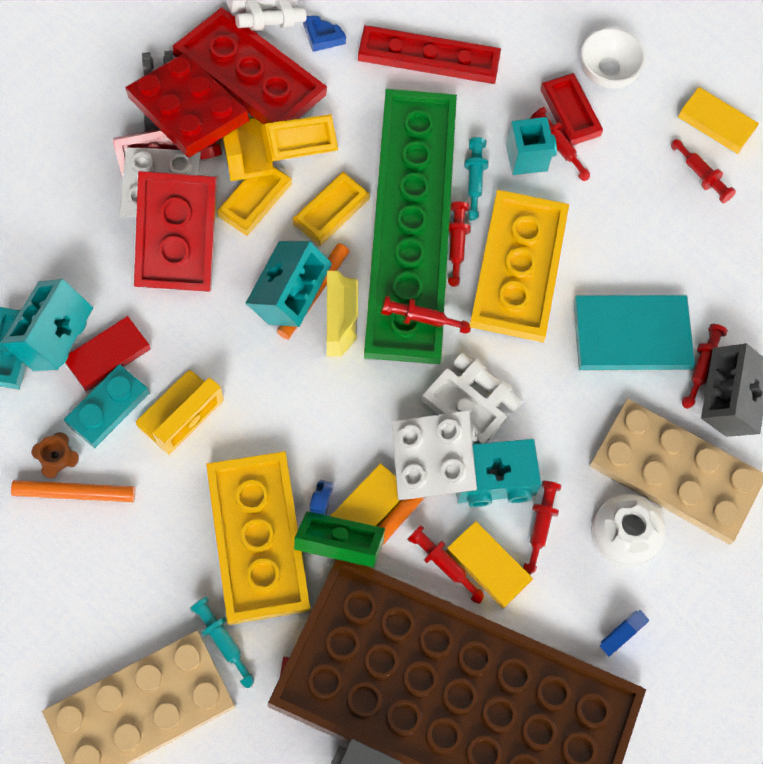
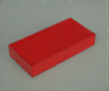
M574 73L542 83L540 91L556 122H560L563 125L561 132L572 146L602 135L603 128Z
M126 316L69 353L65 364L85 392L102 382L119 364L125 367L151 350V348L131 319Z

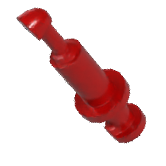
M545 107L538 109L532 114L530 119L547 117L545 115L547 110ZM548 118L551 135H554L556 139L557 151L565 161L574 164L580 172L578 177L582 181H587L590 178V172L577 159V151L561 132L563 125L560 122L553 125Z
M679 139L672 141V150L676 151L678 149L686 157V164L703 180L701 186L704 190L713 188L720 195L719 200L723 204L736 194V190L733 187L728 188L720 180L723 176V172L720 169L713 170L697 153H690Z
M462 201L452 202L450 207L454 211L453 223L449 224V234H451L449 260L453 264L452 277L448 278V284L452 287H457L460 284L459 269L460 264L464 261L465 235L471 232V226L464 223L465 212L469 210V204Z
M385 295L381 314L391 315V313L402 315L404 316L403 323L409 324L411 320L437 327L444 326V324L460 328L459 332L464 334L471 331L469 322L450 319L444 315V312L415 305V299L410 298L406 305L390 301V296Z
M710 324L707 344H698L697 352L700 356L691 377L693 386L689 396L682 399V406L686 409L694 406L699 387L706 384L713 348L718 347L721 337H725L728 332L727 328L722 325Z
M542 481L541 486L544 488L541 505L533 504L532 510L537 512L529 542L533 548L529 564L524 563L523 569L529 575L534 574L537 570L536 563L539 551L546 545L552 516L557 517L559 514V510L552 507L556 491H561L562 485L552 481Z
M420 525L407 540L410 543L418 544L428 554L423 559L424 562L433 561L454 583L461 582L473 594L470 599L480 604L483 601L484 593L466 578V571L442 549L445 543L440 541L435 545L422 532L424 527Z

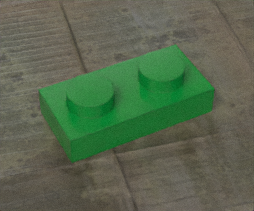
M306 511L294 537V550L374 568L384 542L385 528Z

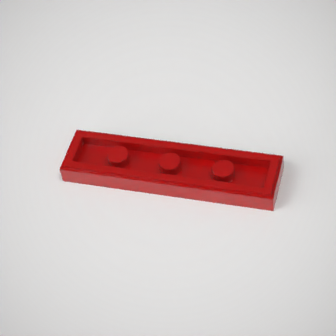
M364 25L358 61L495 84L501 48Z

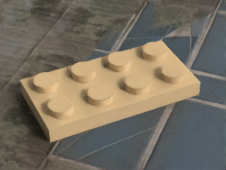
M628 398L590 464L591 468L729 545L735 541L763 485V472Z
M197 630L48 707L42 713L65 764H131L236 707Z

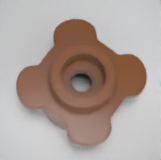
M58 432L53 436L46 437L40 443L35 444L31 450L33 458L41 463V473L46 478H55L59 471L66 467H75L79 462V455L69 447V438L65 433ZM54 452L59 453L57 458H52Z

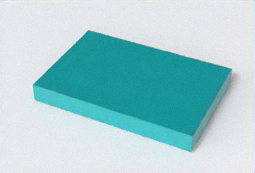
M687 295L575 296L573 304L579 370H692L695 366Z

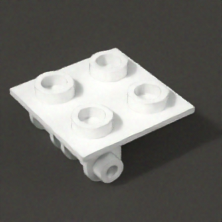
M126 147L119 216L135 218L137 215L138 171L199 175L201 151L188 158L181 150Z
M469 410L392 421L398 500L477 490L472 442L477 441V430L475 426L470 424Z

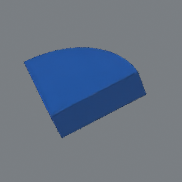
M306 16V21L303 22L313 52L346 44V35L340 26L321 20L319 16Z
M324 480L317 482L316 491L313 492L309 505V512L327 515L334 483Z
M636 610L606 636L599 646L610 657L650 620L641 610Z

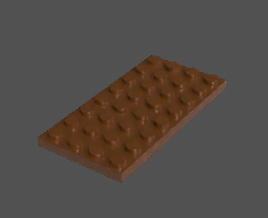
M336 559L268 701V707L348 744L351 739H354L401 761L400 764H622L647 689L373 568Z

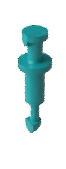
M481 137L469 139V149L472 150L471 158L464 161V167L469 170L468 195L471 198V210H469L468 221H474L479 217L477 206L478 198L482 196L483 171L489 167V162L482 158V151L486 147L487 141Z
M207 596L190 607L192 613L199 614L207 626L201 632L204 637L207 635L211 636L226 661L234 663L244 679L240 683L243 687L250 688L254 684V676L248 672L240 660L241 651L223 626L227 622L226 618L222 617L217 620L207 605L209 602Z

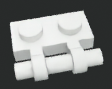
M225 0L231 13L240 12V14L235 16L237 28L249 27L252 31L263 30L264 26L280 25L281 28L293 27L294 23L306 21V11L304 8L293 9V7L298 6V0Z
M461 353L455 360L454 365L464 373L458 377L447 368L422 395L421 401L437 414L469 410L470 424L475 426L477 430V441L473 443L484 444L493 437L507 420L508 416L497 407L503 403L511 411L515 412L523 400L512 392L513 387L505 380L500 382L485 370L486 365L478 359L473 361L466 354ZM476 382L489 392L490 396L487 399L484 398L471 385Z

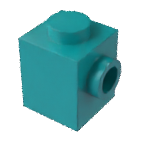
M547 117L511 121L506 148L512 175L548 171L552 157L556 156L557 144L555 136L551 135Z

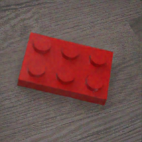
M186 52L125 87L128 98L188 158L249 122L247 110Z
M138 171L134 287L205 292L212 290L217 176Z

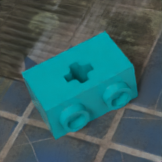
M279 241L245 304L268 325L300 327L332 263L310 241Z
M63 278L38 281L1 344L32 371L58 370L67 361L69 350L75 339L84 331L87 325L86 320L93 307Z
M534 439L473 444L477 490L456 493L457 503H468L469 507H483L492 504V500L508 499L509 503L530 501L532 496H536L542 485ZM496 470L498 476H503L502 480L497 481L495 475L490 474V471Z

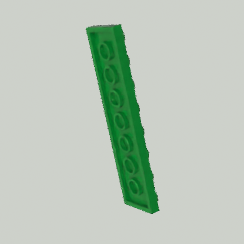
M395 89L385 90L364 359L439 365L441 363L443 326L437 327L411 320L409 324L403 323L404 316L395 313L383 315L381 314V307L386 295L390 296V301L407 305L411 298L415 299V305L444 312L456 94Z

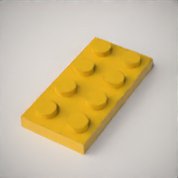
M497 190L470 320L471 328L544 343L569 204Z
M286 451L206 463L228 625L311 612L302 552L294 550V537L298 531Z

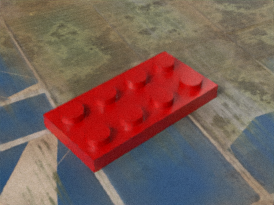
M223 7L173 45V55L175 57L186 52L236 99L250 115L262 124L300 119L322 100L327 93V86L255 31H252L249 27L237 28L235 16Z

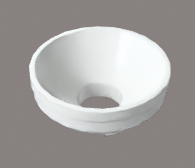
M604 28L593 32L584 41L581 49L580 63L585 75L597 85L605 88H622L634 82L642 72L645 64V52L640 41L629 32L617 28ZM605 62L612 63L618 68V73L606 75L601 72L599 65Z
M626 494L613 497L600 506L592 520L591 534L596 549L609 562L627 568L638 567L648 563L660 551L665 538V525L660 512L652 503L640 496ZM629 514L641 518L644 524L643 533L638 536L627 534L622 527V518Z

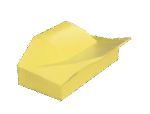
M327 271V356H343L357 340L358 280L344 277L339 271Z

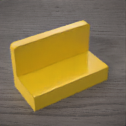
M249 118V122L222 138L231 181L267 176L274 173L273 163L267 161L261 125L263 124L255 118Z
M188 370L137 419L136 425L164 452L170 455L224 401L221 387L210 377L204 382L192 370Z

